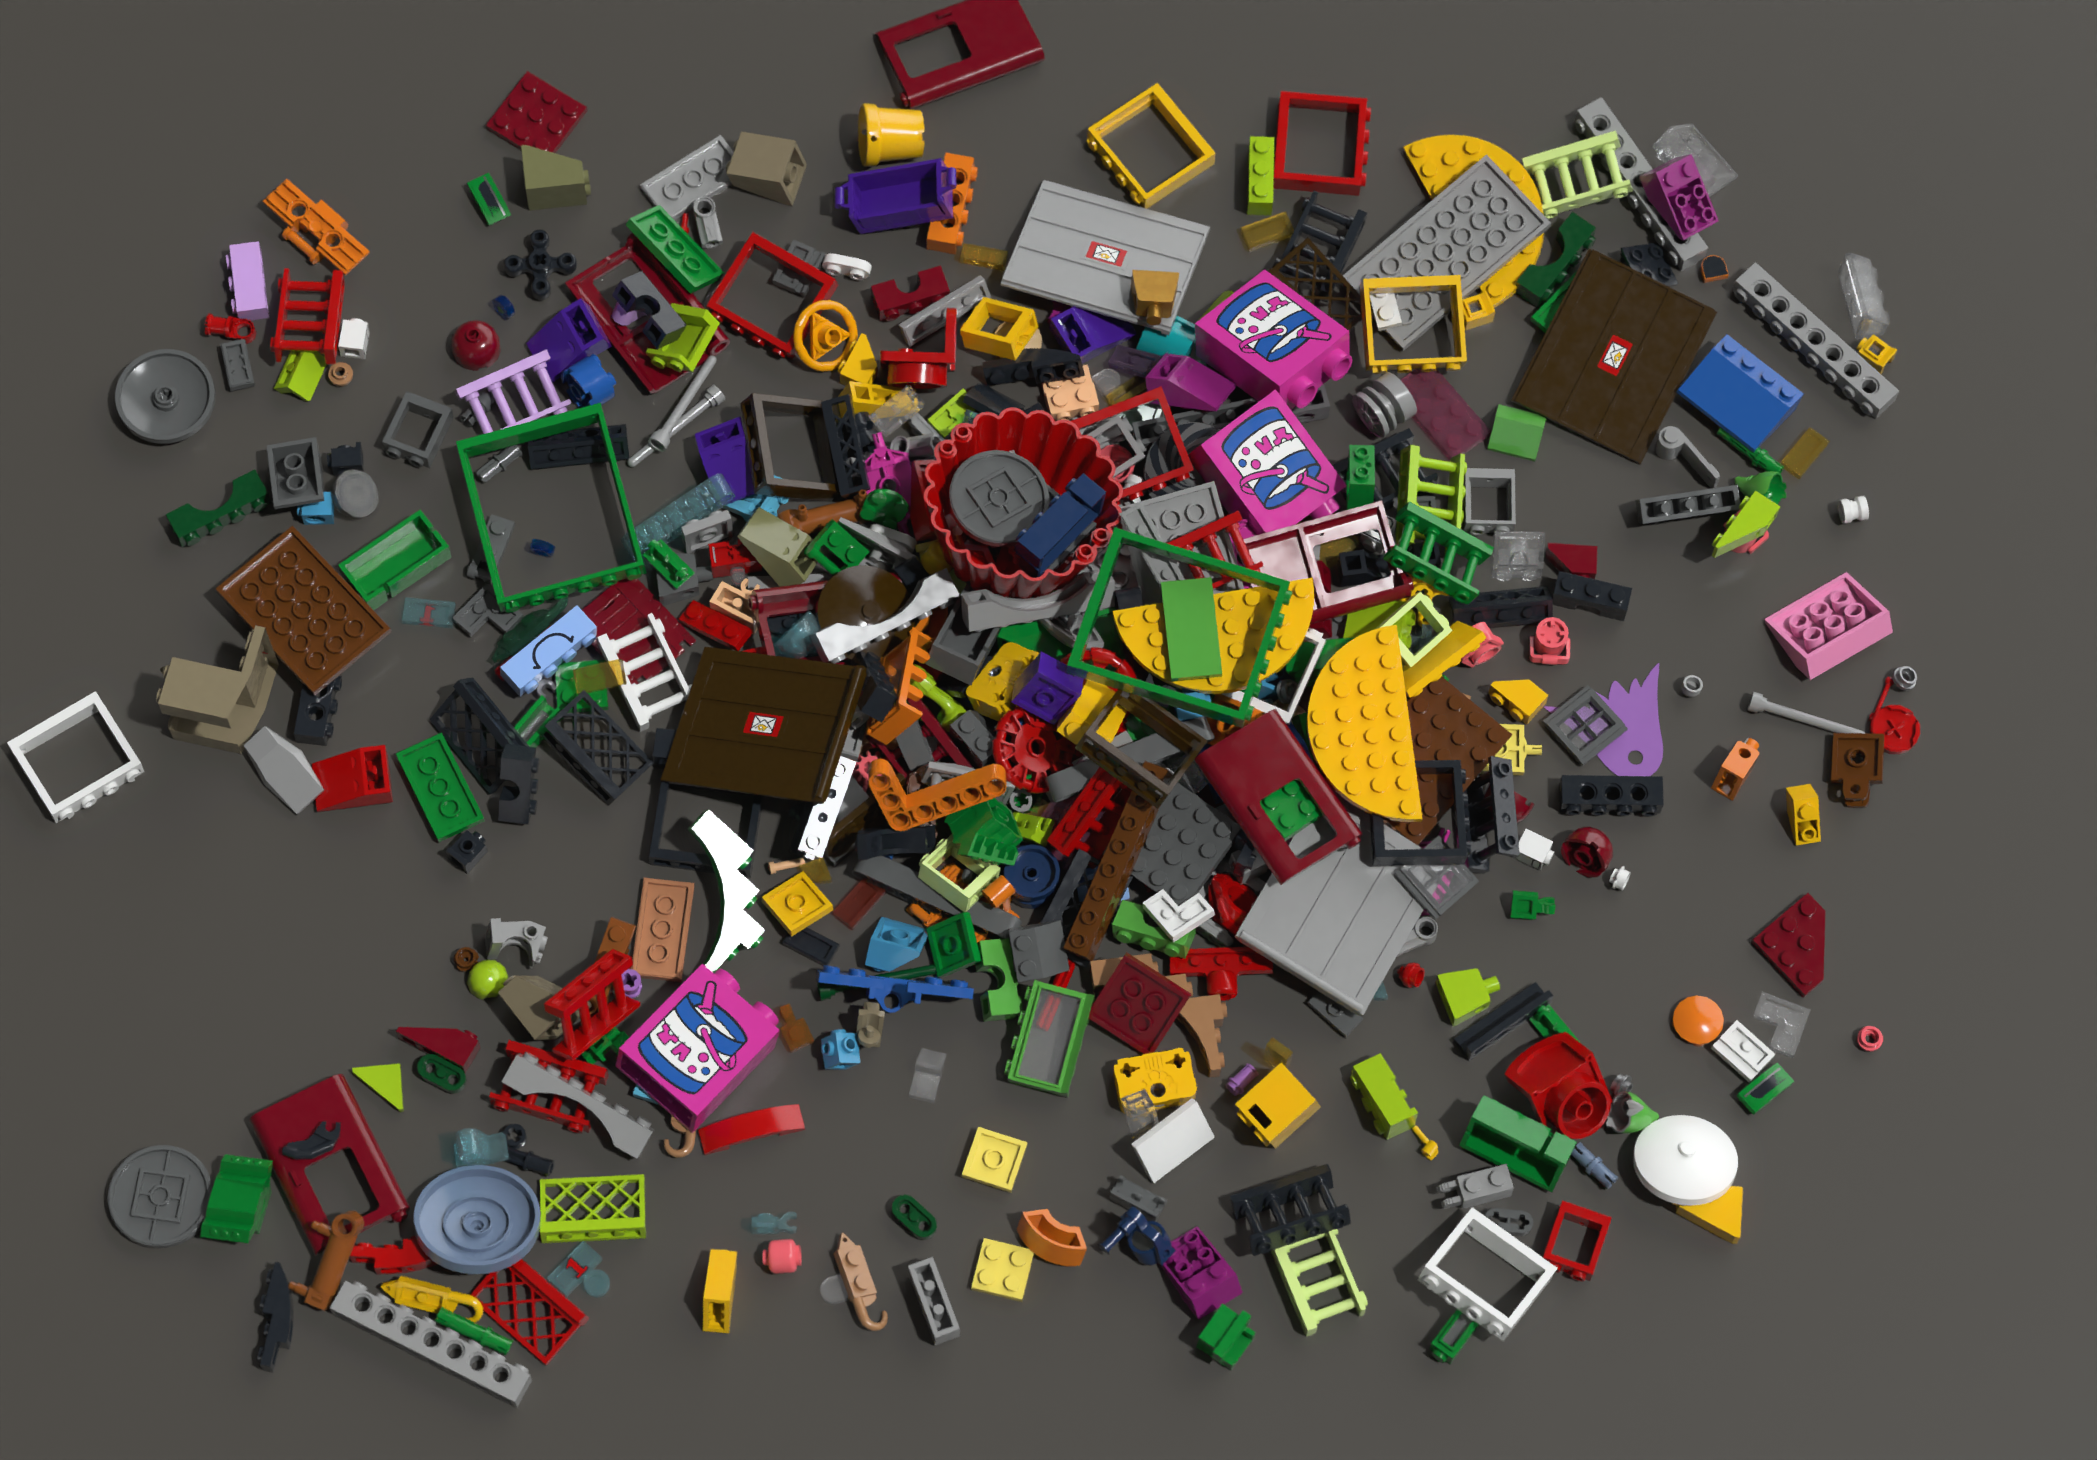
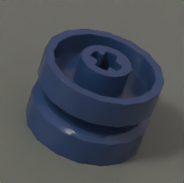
M1026 845L1017 849L1019 854L1014 866L1005 865L1004 877L1016 891L1011 896L1012 902L1022 908L1035 909L1043 907L1052 900L1059 886L1060 868L1058 861L1051 851L1042 846Z

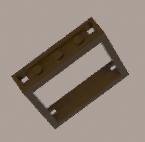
M752 393L740 403L754 494L829 502L840 494L821 405L822 401ZM764 410L812 416L823 483L774 478Z
M1118 689L1083 735L1075 749L1158 809L1206 744L1207 740L1153 700ZM1117 704L1121 705L1187 754L1167 784L1096 733Z

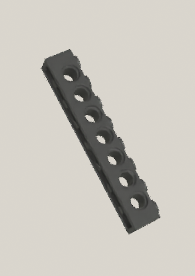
M1323 384L1318 388L1314 399L1306 407L1298 408L1295 406L1291 409L1300 423L1328 418L1330 404L1325 385ZM1252 398L1223 404L1217 411L1205 412L1198 409L1173 414L1176 425L1198 422L1221 430L1258 403V401ZM1159 417L1132 423L1133 430L1131 435L1134 440L1138 438L1141 440L1147 450L1143 454L1147 455L1155 439L1169 428L1165 418Z

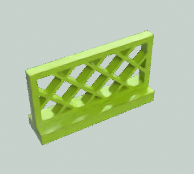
M644 1174L540 1179V1235L542 1243L646 1238ZM628 1183H639V1190L632 1197L623 1190ZM602 1184H609L614 1188L606 1198L597 1191ZM583 1185L588 1191L578 1199L570 1191L576 1186ZM546 1187H558L563 1192L552 1200L546 1195ZM618 1193L628 1200L619 1209L610 1202ZM592 1194L602 1201L594 1210H591L584 1204ZM566 1195L576 1202L567 1212L558 1205ZM633 1204L640 1210V1217L629 1218L623 1212ZM605 1205L615 1212L609 1219H602L597 1215ZM579 1207L589 1213L583 1220H576L571 1216ZM553 1208L563 1215L558 1221L546 1222V1215Z

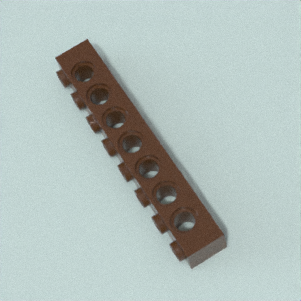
M1144 761L1142 767L1165 784L1173 776L1169 770ZM1134 791L1130 793L1063 947L1070 954L1089 962L1095 958L1159 811V808H1155Z

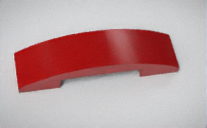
M799 1104L737 1115L703 1127L698 1132L704 1155L730 1149L729 1146L775 1134L782 1136L805 1130Z

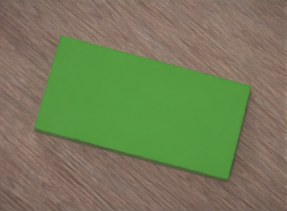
M1212 577L1161 582L1171 681L1222 677Z

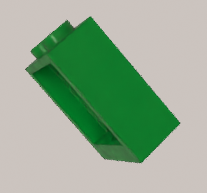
M1349 445L1346 475V510L1373 503L1375 489L1374 445Z

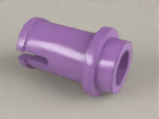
M1247 1063L1233 1078L1227 1079L1226 1087L1233 1095L1237 1096L1242 1094L1244 1088L1259 1074L1251 1064Z

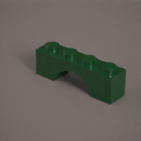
M1572 211L1558 229L1556 237L1562 250L1561 257L1556 262L1546 266L1530 264L1516 281L1517 289L1515 293L1537 308L1542 302L1546 303L1554 293L1552 289L1556 284L1561 285L1568 276V269L1571 266L1575 268L1582 258L1580 254L1584 249L1588 250L1593 246L1596 241L1594 237L1596 227Z
M254 469L233 480L231 497L220 508L204 511L196 509L187 503L167 513L166 517L183 548L187 545L197 544L201 538L209 534L213 535L220 532L224 526L230 523L242 521L246 515L254 511L264 510L271 503L268 491Z

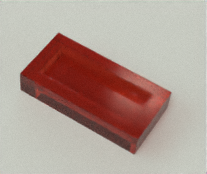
M863 878L833 911V915L853 931L886 894V891L882 887L879 888L868 883L867 879Z

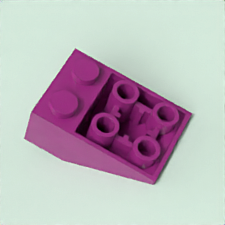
M1692 154L1674 158L1639 176L1648 200L1681 241L1719 221Z
M1168 353L1164 354L1145 377L1147 392L1162 386L1169 406L1181 407L1183 409H1200L1205 412L1217 411L1236 388L1235 383L1191 357ZM1158 400L1151 402L1153 404H1159Z
M1198 1226L1171 1241L1172 1248L1176 1251L1161 1266L1198 1320L1219 1308L1221 1304H1226L1243 1293L1237 1274Z

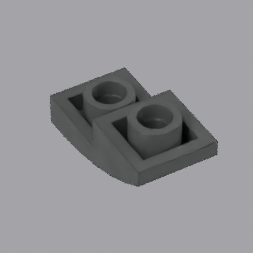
M918 720L896 737L911 771L927 765L929 761L934 762L927 738L923 736Z

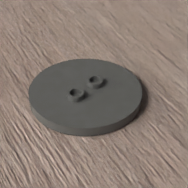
M991 450L971 456L960 465L952 478L948 501L955 522L968 536L986 545L1005 547L1016 545L1018 534L1024 528L1028 530L1033 525L1034 518L1041 511L1045 513L1048 510L1049 492L1043 476L1027 459L1008 451Z
M171 1145L150 1146L135 1152L118 1167L110 1182L108 1206L116 1226L131 1241L149 1248L173 1247L189 1240L201 1230L202 1223L206 1218V1210L213 1184L205 1166L190 1152Z

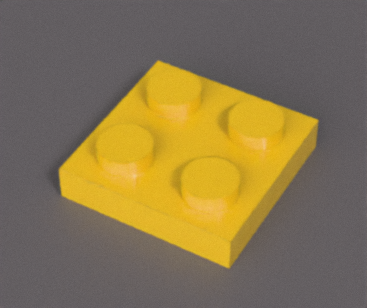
M804 871L762 896V903L791 937L833 911L831 902Z

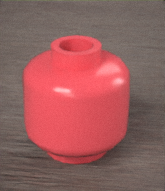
M792 1239L772 1240L768 1244V1250H763L764 1266L769 1265V1269L773 1274L793 1273L796 1271L797 1266H801V1247L796 1245Z

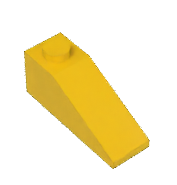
M849 381L838 396L850 394L855 414L869 412L872 419L911 414L920 410L916 389ZM846 402L838 404L841 418H843L847 411Z

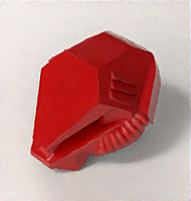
M1217 873L1209 884V905L1214 909L1215 913L1211 919L1235 936L1256 901L1257 896L1249 887L1243 884L1240 885L1235 880L1233 881L1229 873Z

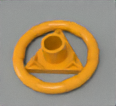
M819 300L806 307L799 315L793 332L794 347L800 360L808 367L820 372L838 369L843 360L847 361L852 342L858 339L856 321L851 312L842 304L832 300ZM819 310H834L838 312L845 321L849 332L815 312ZM809 317L810 356L802 341L803 329ZM848 338L842 354L837 359L828 362L816 361Z

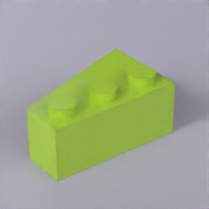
M1381 1053L1353 1066L1350 1080L1356 1090L1360 1089L1364 1097L1362 1098V1103L1366 1111H1371L1376 1120L1373 1122L1377 1132L1380 1135L1384 1134L1386 1140L1412 1129L1415 1126L1418 1112L1415 1107L1409 1108L1404 1099L1407 1097L1404 1089L1400 1090L1395 1082L1396 1077Z

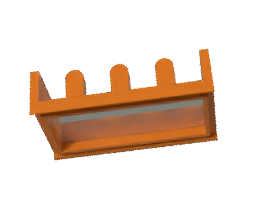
M912 627L911 636L909 635L885 657L880 658L881 665L885 667V673L890 677L889 680L895 687L894 690L898 699L882 723L869 716L866 734L886 745L922 717L923 713L907 704L906 700L908 697L917 702L923 697V692L910 684V678L920 683L926 679L927 675L923 670L914 666L913 662L917 660L922 664L926 663L930 659V655L926 651L932 647L935 640Z

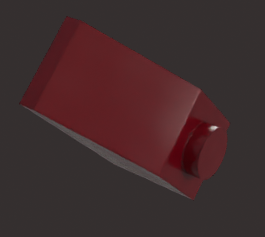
M1561 543L1547 544L1545 557L1559 571L1591 579L1596 577L1598 546Z

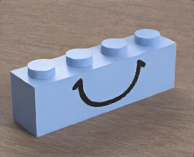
M578 605L575 606L500 667V675L520 697L525 692L527 694L533 692L538 687V682L541 679L551 677L558 670L557 667L564 661L568 663L577 655V650L582 646L588 647L595 641L597 626Z

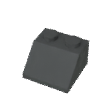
M1061 920L1010 928L1009 935L1018 982L1046 978L1070 970L1067 951L1063 948L1065 940Z

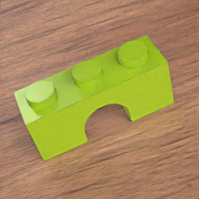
M1250 136L1248 149L1249 184L1247 215L1271 216L1273 208L1274 137Z

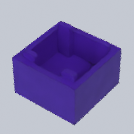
M1040 652L1014 682L1011 702L1055 725L1081 696L1084 678L1068 674L1066 664Z

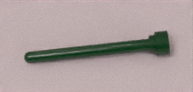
M935 964L873 976L913 979L934 975L937 972ZM817 981L820 1001L829 1000L831 996H836L838 992L865 988L819 983Z

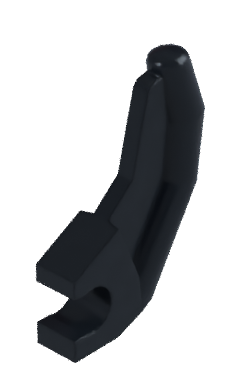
M322 1121L308 1140L287 1143V1146L282 1148V1154L294 1160L314 1159L333 1150L340 1138L341 1123L336 1122L335 1130L329 1132L326 1130V1121Z

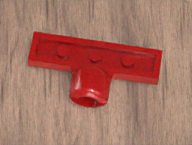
M1249 947L1189 949L1186 958L1170 956L1171 976L1186 974V977H1206L1207 995L1220 994L1221 1001L1231 1000L1237 996L1238 976L1243 974L1273 973V962Z

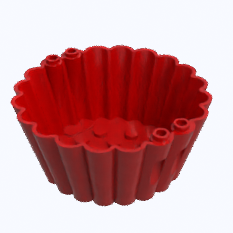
M1014 407L1004 409L999 416L992 412H981L973 419V424L960 423L956 425L951 431V440L940 441L935 446L934 456L936 461L929 463L925 469L928 487L925 489L923 497L945 561L953 566L957 578L962 581H970V585L975 591L987 589L994 594L1007 598L1028 599L1031 596L1037 598L1048 595L1053 590H1060L1070 583L1080 571L1089 566L1096 559V556L1109 545L1113 533L1112 529L1121 521L1120 513H1122V510L1117 505V502L1123 495V488L1117 480L1112 478L1116 470L1115 464L1107 456L1100 455L1101 448L1099 442L1092 436L1080 435L1079 428L1072 421H1054L1053 417L1043 410H1035L1026 414L1023 410ZM1002 450L1009 452L1014 450L1017 455L1031 462L1039 470L1046 484L1060 495L1067 492L1065 488L1073 478L1078 479L1084 473L1106 491L1102 512L1094 520L1097 523L1096 529L1055 572L1051 569H1046L1037 578L1031 577L1013 562L1015 553L1007 546L1001 547L995 564L988 563L983 551L961 549L959 542H955L953 538L952 528L956 526V522L950 511L948 493L952 478L964 461L971 456L985 451Z

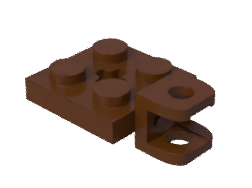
M1833 733L1831 782L1843 784L1844 800L1849 808H1866L1870 800V784H1883L1884 734ZM1859 753L1865 760L1856 764L1855 761H1851V758H1855L1856 754Z

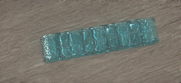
M722 474L710 477L635 528L643 560L645 559L643 554L650 549L648 544L652 540L659 541L662 539L668 544L682 535L681 527L688 521L707 518L709 514L719 510L734 499L735 494ZM627 533L622 537L621 542L623 543L633 562H635L629 535Z

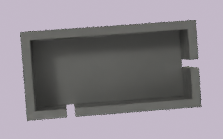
M970 581L967 582L962 593L975 591L972 589ZM960 595L932 645L929 653L930 659L926 662V665L972 685L1002 627L988 628L980 632H969L962 619V597Z

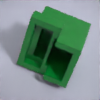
M1221 1304L1199 1335L1197 1348L1229 1370H1232L1255 1338L1256 1332L1247 1327L1251 1321V1315L1244 1310L1238 1315L1224 1304Z

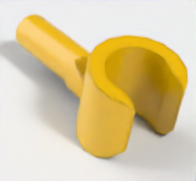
M1417 1125L1414 1126L1412 1130L1425 1145L1421 1153L1427 1159L1433 1160L1438 1154L1437 1143L1429 1140Z

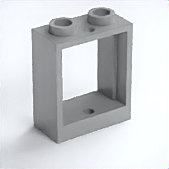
M1119 415L1088 434V436L1096 438L1117 424L1135 452L1136 456L1116 468L1112 478H1115L1145 458L1143 453L1147 451L1139 438L1134 440L1130 433L1133 428L1126 417L1121 419Z
M1467 468L1463 484L1466 489L1463 499L1464 531L1476 536L1483 535L1484 533H1495L1497 536L1513 534L1516 525L1515 469ZM1471 487L1506 488L1507 521L1471 520Z

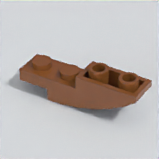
M611 917L595 962L611 949L628 955L630 950L628 948L636 925ZM613 982L605 987L607 1004L614 990ZM596 996L589 1000L592 1004V1007L589 1008L590 1018L598 1013Z

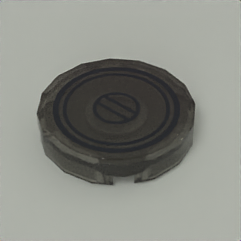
M352 469L341 473L335 478L333 489H331V497L334 506L341 514L352 517L351 519H360L370 515L376 509L379 492L376 483L368 474L361 470Z

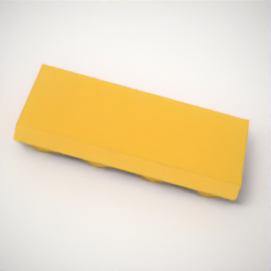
M1460 621L1452 624L1450 628L1453 631L1415 665L1403 671L1406 696L1415 697L1419 695L1426 685L1440 679L1444 671L1458 665L1462 657L1469 652L1477 650L1480 647V643L1486 639L1483 631Z

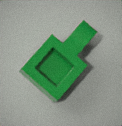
M1513 890L1510 917L1536 920L1537 913L1555 914V898L1543 897L1538 899V892Z

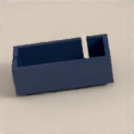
M1084 473L1078 479L1073 478L1065 488L1067 492H1064L1061 496L1056 495L1049 504L1050 508L1045 513L1041 511L1034 518L1033 525L1028 530L1024 528L1016 537L1017 545L1013 550L1015 552L1013 562L1033 578L1040 577L1102 512L1106 491Z

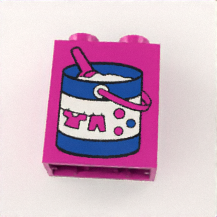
M1265 269L1195 323L1196 356L1228 380L1235 383L1258 402L1276 389L1290 409H1293L1295 406L1304 408L1314 399L1320 386L1330 378L1337 381L1344 377L1352 364V357L1349 355V330Z
M1276 389L1188 454L1191 463L1205 482H1215L1219 500L1228 513L1232 514L1239 510L1242 519L1248 520L1249 527L1256 535L1295 525L1307 515H1310L1312 519H1317L1333 514L1341 507L1333 496L1347 486Z
M703 963L619 1048L616 1067L692 1133L775 1048L780 1031L776 1027L779 1020L768 1006L762 1002H756L751 1006L737 994L740 991V986L731 974L721 968H718L713 973Z

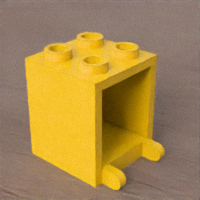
M1282 1062L1235 1104L1240 1109L1236 1114L1249 1128L1252 1125L1257 1128L1254 1133L1266 1147L1271 1144L1275 1149L1321 1108L1314 1097ZM1255 1105L1272 1121L1266 1129L1249 1112Z

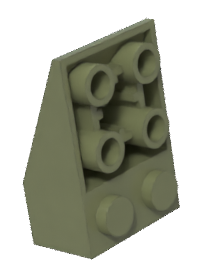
M760 507L756 508L737 536L779 586L805 582L818 563L813 558L809 559L804 554L807 546L813 541L807 533Z

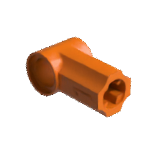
M1000 875L981 891L992 907L1006 912L1011 909V896L1016 893L1013 886L1003 875Z

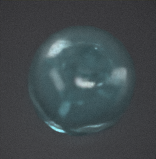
M807 611L779 638L774 646L788 658L799 659L807 655L813 657L817 650L810 635L820 631L815 615Z

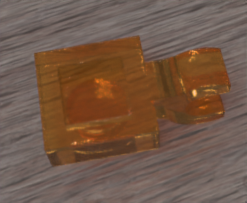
M789 1003L780 1007L781 1016L786 1024L780 1028V1031L790 1052L792 1053L814 1043V1038L804 1017L796 1021Z

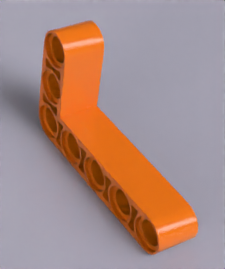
M875 759L869 764L868 768L869 786L889 825L896 831H905L999 797L1005 793L1007 788L1006 771L999 764L984 766L908 795L904 792L888 761L885 759Z

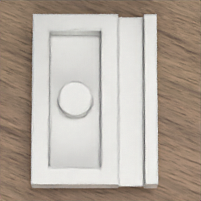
M1737 1020L1711 1047L1715 1053L1749 1083L1775 1056L1774 1052Z

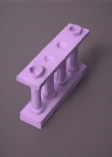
M547 349L455 390L458 400L465 398L466 402L469 401L483 434L493 432L478 399L480 396L478 392L484 389L492 392L507 425L504 428L538 420L550 414L556 415L568 412L566 407L571 405L570 399L564 402L560 401L545 368L547 367L546 362L551 359ZM530 369L537 372L552 407L538 412L523 379L525 376L523 372ZM507 379L515 383L529 414V417L518 422L515 421L500 388L502 387L501 382Z

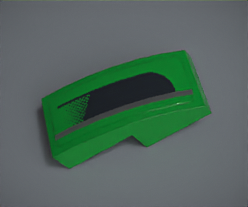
M489 172L466 183L476 204L479 205L488 226L511 216Z
M1777 1062L1739 1092L1737 1097L1754 1115L1770 1104L1776 1096L1789 1088L1794 1083V1080Z

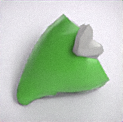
M1622 1091L1614 1097L1611 1103L1606 1126L1618 1133L1638 1132L1659 1118V1114L1651 1110L1636 1094Z

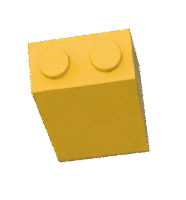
M1085 679L1081 696L1058 720L1056 731L1077 745L1116 692L1106 685ZM1117 704L1096 733L1111 743L1127 710Z

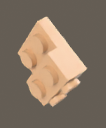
M1083 365L1085 376L1041 384L1048 413L1053 417L1054 421L1070 420L1076 416L1083 417L1099 410V402L1088 365Z

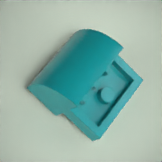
M1177 316L1169 335L1163 334L1159 330L1145 327L1136 350L1157 361L1165 353L1190 357L1191 351L1196 344L1195 324Z

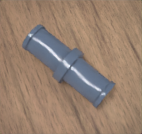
M1581 1142L1578 1143L1576 1147L1582 1155L1574 1148L1571 1156L1586 1168L1585 1172L1588 1175L1592 1174L1606 1189L1612 1187L1611 1182L1606 1177L1614 1184L1619 1177L1602 1163L1603 1160L1599 1156L1595 1157Z

